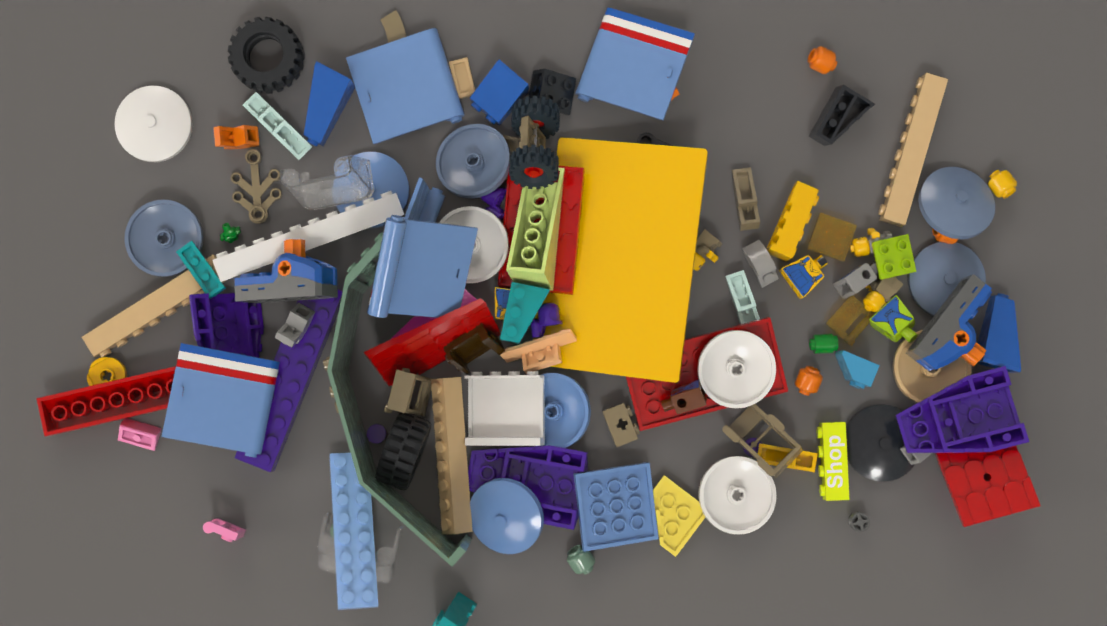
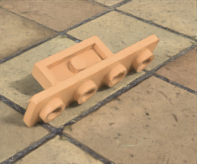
M571 329L561 330L558 333L545 335L533 341H526L517 346L507 347L500 356L507 363L522 359L523 370L527 374V371H537L562 363L560 346L576 342L577 337Z

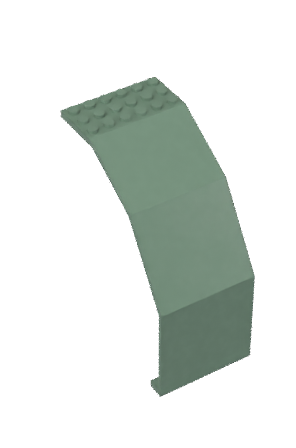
M381 232L374 241L376 243L371 249L369 247L366 248L361 254L362 259L357 264L354 262L347 270L348 274L345 277L327 372L359 484L453 567L466 552L472 538L466 534L456 545L396 490L375 478V463L348 373L363 294L373 284L383 237V232Z

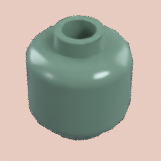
M576 545L568 551L567 563L576 574H588L593 570L595 557L590 551L584 552L580 545Z

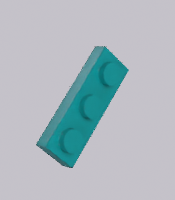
M190 241L176 251L205 294L209 293V299H212L226 289L193 241Z

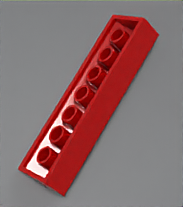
M176 366L36 398L44 436H53L167 409Z

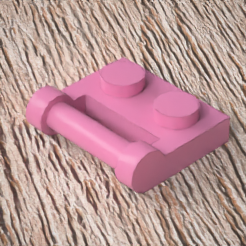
M219 518L208 521L203 525L205 533H218L222 535L221 538L229 542L242 538L246 531Z

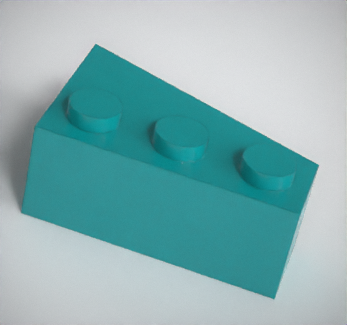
M516 282L511 283L500 340L518 344L521 342L550 289Z
M458 591L445 612L443 610L440 611L432 626H466L468 618L472 615L477 604Z

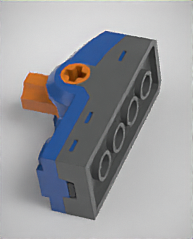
M302 239L284 241V254L275 259L271 273L241 274L240 278H235L236 302L271 303L338 297L337 268L321 260L306 256L305 240Z
M974 274L963 278L912 343L906 354L928 371L944 367L959 357L975 366L985 355L986 349L976 343V333L968 319L972 320L979 311L977 308L982 307L991 296L992 288Z

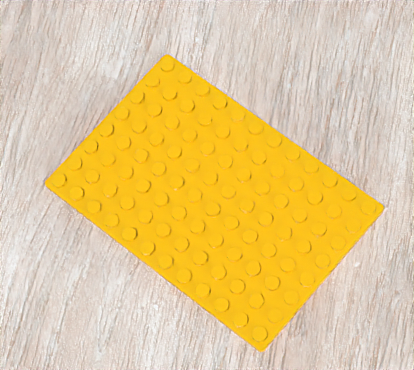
M560 138L556 155L559 158L558 166L584 168L585 172L573 295L548 293L542 305L545 303L558 305L560 321L563 322V324L546 326L544 336L558 333L561 330L571 329L577 337V341L560 346L562 363L550 367L677 383L681 372L708 151L704 148Z

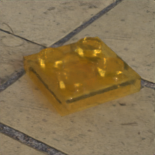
M819 213L807 249L844 262L857 225Z

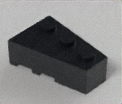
M845 85L836 87L809 137L823 146L833 144L875 103Z

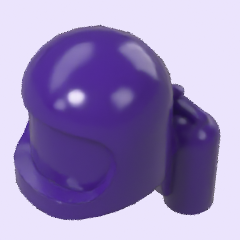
M498 187L488 195L481 197V200L489 205L485 209L492 212L500 220H504V210L500 207L506 195V188Z
M554 303L541 305L538 310L539 319H533L531 322L532 338L543 337L546 326L563 324L560 321L558 305Z

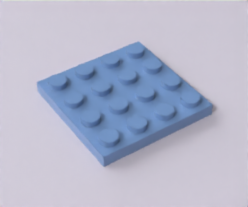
M649 462L573 473L582 550L584 552L659 539Z

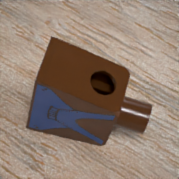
M698 379L673 389L670 398L661 401L665 412L675 409L677 414H681L706 406L707 395Z

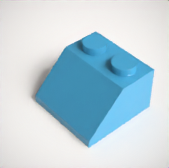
M844 350L836 351V359L845 380L850 381L849 385L858 389L871 387L880 365Z

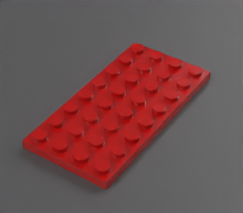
M766 317L685 339L680 379L677 383L625 376L639 430L643 431L729 408L716 403L708 395L706 406L681 414H677L675 409L665 412L661 401L670 398L673 389L699 379L697 367L703 348L715 336L726 331L743 330L753 333L770 347L776 362V376L770 391L764 398L788 392L771 318Z

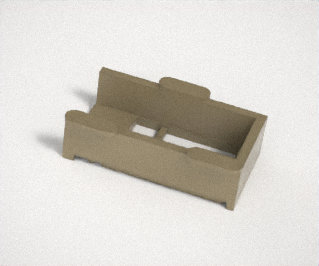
M403 368L402 371L396 370L389 401L384 408V412L392 413L394 410L399 413L425 416L431 394L432 378L412 374L408 368ZM416 380L422 381L415 409H410L409 405Z
M756 404L749 406L730 426L725 425L722 429L733 442L739 443L746 449L769 476H774L775 478L803 451L802 447L784 431L785 426L774 415H767ZM763 420L769 427L749 446L743 439ZM771 429L793 448L774 469L752 449L757 446V443Z

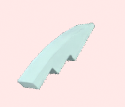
M257 92L243 104L298 160L312 148Z
M744 270L725 276L739 323L744 324L759 320L760 317L756 309V303Z

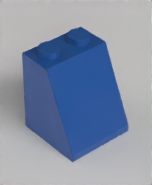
M499 59L470 97L471 106L477 112H484L487 115L485 118L491 124L497 123L500 126L512 112L515 102L518 103L519 99H523L529 93V84Z

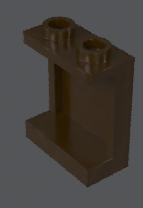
M483 323L443 347L446 353L444 355L446 361L450 365L453 364L458 371H462L466 375L470 373L467 364L490 349L498 355L505 352L499 336Z

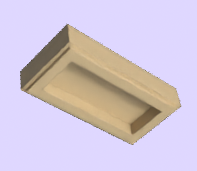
M468 58L450 61L449 65L459 99L472 96L475 92V86Z

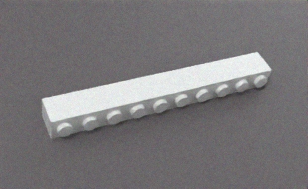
M392 191L380 194L381 199L374 201L373 197L362 201V206L356 207L353 204L345 207V212L340 214L334 211L326 214V219L319 220V217L309 220V225L301 227L298 224L290 227V232L283 234L282 231L271 234L272 238L266 241L263 237L254 240V245L246 247L243 244L235 247V252L228 254L227 251L216 254L217 258L212 261L220 282L274 263L276 258L284 254V241L305 240V251L386 222V218L391 217V215H404L397 193L392 194Z

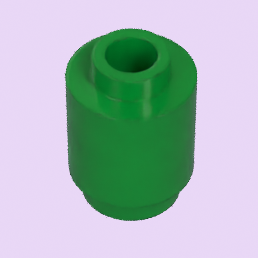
M832 334L813 335L812 339H809V348L813 350L814 354L833 353L838 351V337Z

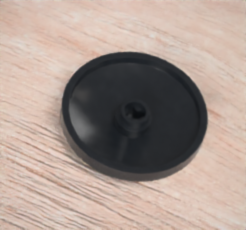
M872 405L856 413L847 424V459L851 467L863 477L880 482L893 481L901 478L914 467L915 464L911 465L900 450L904 446L896 415L903 410L891 405Z

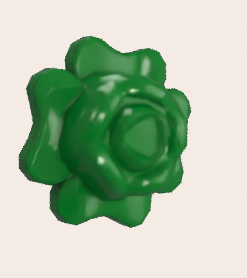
M229 223L223 224L222 228L224 231L219 235L220 240L228 243L237 241L241 233L240 227H231Z

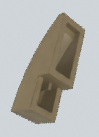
M751 167L732 170L740 231L758 229L760 218Z

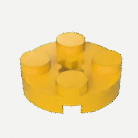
M110 357L96 359L90 365L89 373L87 374L89 386L127 378V371L123 363L116 358ZM105 371L111 373L110 381L103 379Z

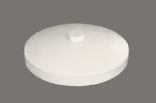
M145 86L134 90L121 102L115 116V131L122 147L129 154L147 162H161L173 158L184 149L192 133L193 122L188 105L174 91L161 86Z
M467 206L457 208L441 219L439 223L478 228L466 283H478L488 280L500 271L508 256L509 238L506 228L496 215L484 208Z
M731 330L715 336L706 344L698 360L697 372L703 390L713 401L729 408H744L759 402L770 391L776 376V362L770 347L760 337L743 330Z
M741 456L727 457L714 463L705 472L699 486V504L706 519L717 529L730 534H747L763 526L772 515L776 504V487L772 477L758 465L757 461Z

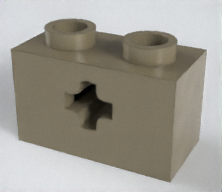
M624 403L602 411L616 447L638 439L637 435L640 432L636 423L632 424L630 417L633 414L629 405L625 406ZM619 419H622V421L627 422V424L624 425L625 429L623 430L621 427L617 428V424H619Z

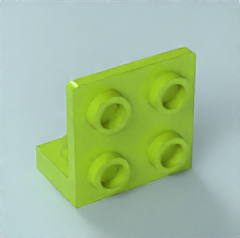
M908 234L872 242L880 280L917 272Z

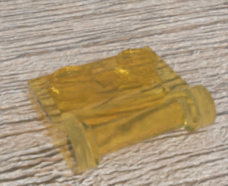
M852 295L847 298L825 324L848 345L852 346L855 343L854 340L870 323L869 319L874 314L871 311H867L865 306ZM863 313L865 317L848 335L845 331Z

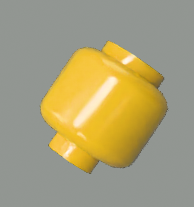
M996 170L989 176L991 179L988 182V187L997 198H1008L1017 190V181L1008 170Z

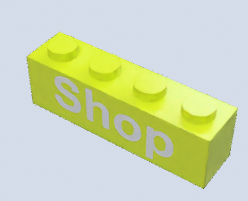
M821 422L819 427L816 428L817 438H820V446L817 447L818 458H821V465L818 466L819 477H822V485H819L820 496H823V500L826 501L850 500L846 422Z

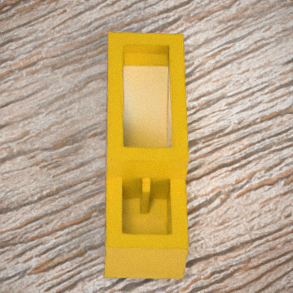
M759 443L758 455L769 465L777 466L792 449ZM802 451L787 468L815 472L818 453Z

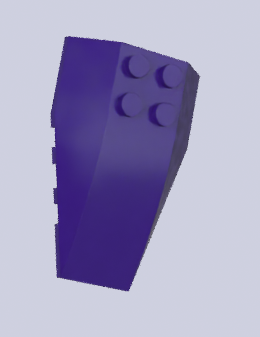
M209 293L189 295L193 332L199 347L259 358V353L262 352V344H260L261 335L264 332L261 303L236 302L235 293L217 294L212 299H209Z
M1006 366L966 376L897 414L896 419L906 452H993L1030 442L1024 423L1020 424L1009 389V386L1012 384Z
M551 445L473 450L468 470L469 491L475 493L483 484L497 478L516 480L527 486L538 498L543 510L544 524L574 530L578 520V508L573 473L588 471V452Z

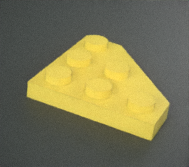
M663 475L653 489L659 543L676 557L705 519L699 501Z

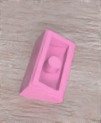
M126 418L120 424L118 440L155 451L161 428Z

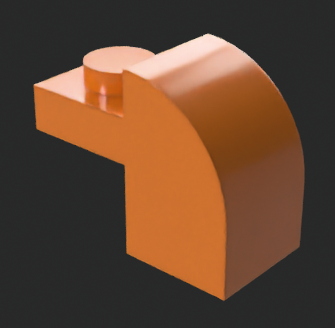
M257 126L214 127L216 147L233 150L259 146Z

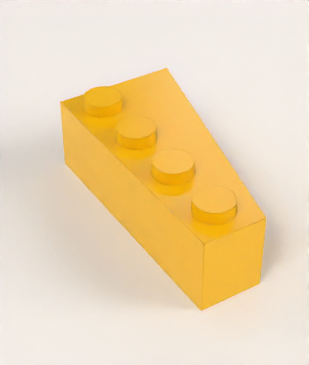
M800 181L794 184L766 248L770 255L785 262L793 259L798 241L803 237L804 226L808 224L812 213L810 211L812 206L815 207L818 202V189Z

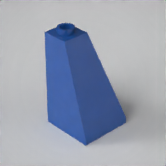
M317 61L314 66L304 136L308 138L307 142L316 147L318 144L321 146L325 145L355 89L351 79Z
M997 293V295L990 296L977 341L980 346L986 349L985 355L977 364L993 369L1006 366L1008 373H1020L1021 360L1015 302L1008 299V295Z

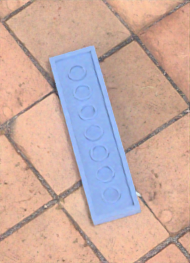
M330 453L338 610L378 607L371 494L359 484L351 453Z

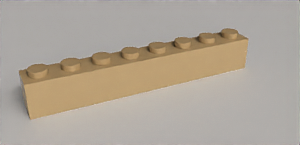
M925 73L916 82L915 88L918 90L916 95H913L910 106H912L911 114L908 113L905 124H907L906 131H903L900 137L902 144L894 157L896 165L895 168L892 167L889 174L891 182L884 191L886 199L879 208L878 215H881L879 221L899 227L906 225L948 82L946 78Z
M211 255L206 260L217 274V271L212 261L217 257L215 255ZM187 270L82 336V339L93 357H106L112 353L111 349L116 346L118 348L128 343L127 339L130 337H137L145 332L143 329L148 326L153 327L157 325L165 315L169 317L176 313V309L181 305L183 307L189 305V295L205 294V292L190 271Z
M461 377L431 379L442 534L473 532Z

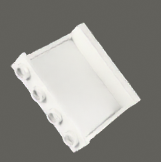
M509 371L508 375H501V372H489V375L482 376V372H471V376H465V379H468V437L465 438V445H545L544 375H538V371H527V375H520V371Z

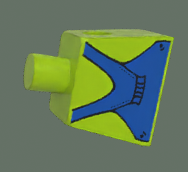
M897 295L869 319L872 328L893 342H897L904 337L911 343L918 336L912 330L915 326L914 317Z

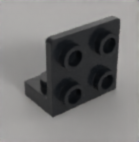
M545 68L533 70L529 97L537 96V98L541 99V96L546 97V100L551 99L553 103H557L561 114L570 115L576 78Z

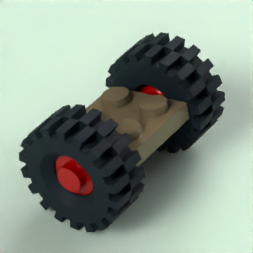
M528 96L525 97V100L521 98L512 107L511 127L516 132V135H521L519 148L510 155L509 176L516 185L520 184V187L523 188L528 186V189H532V187L541 189V186L546 188L548 184L553 185L554 181L558 179L559 158L556 156L555 151L551 152L550 148L545 149L546 139L550 138V135L554 136L555 132L559 131L560 109L557 107L556 102L553 103L551 99L546 100V97L541 96V99L537 98V96H533V98Z

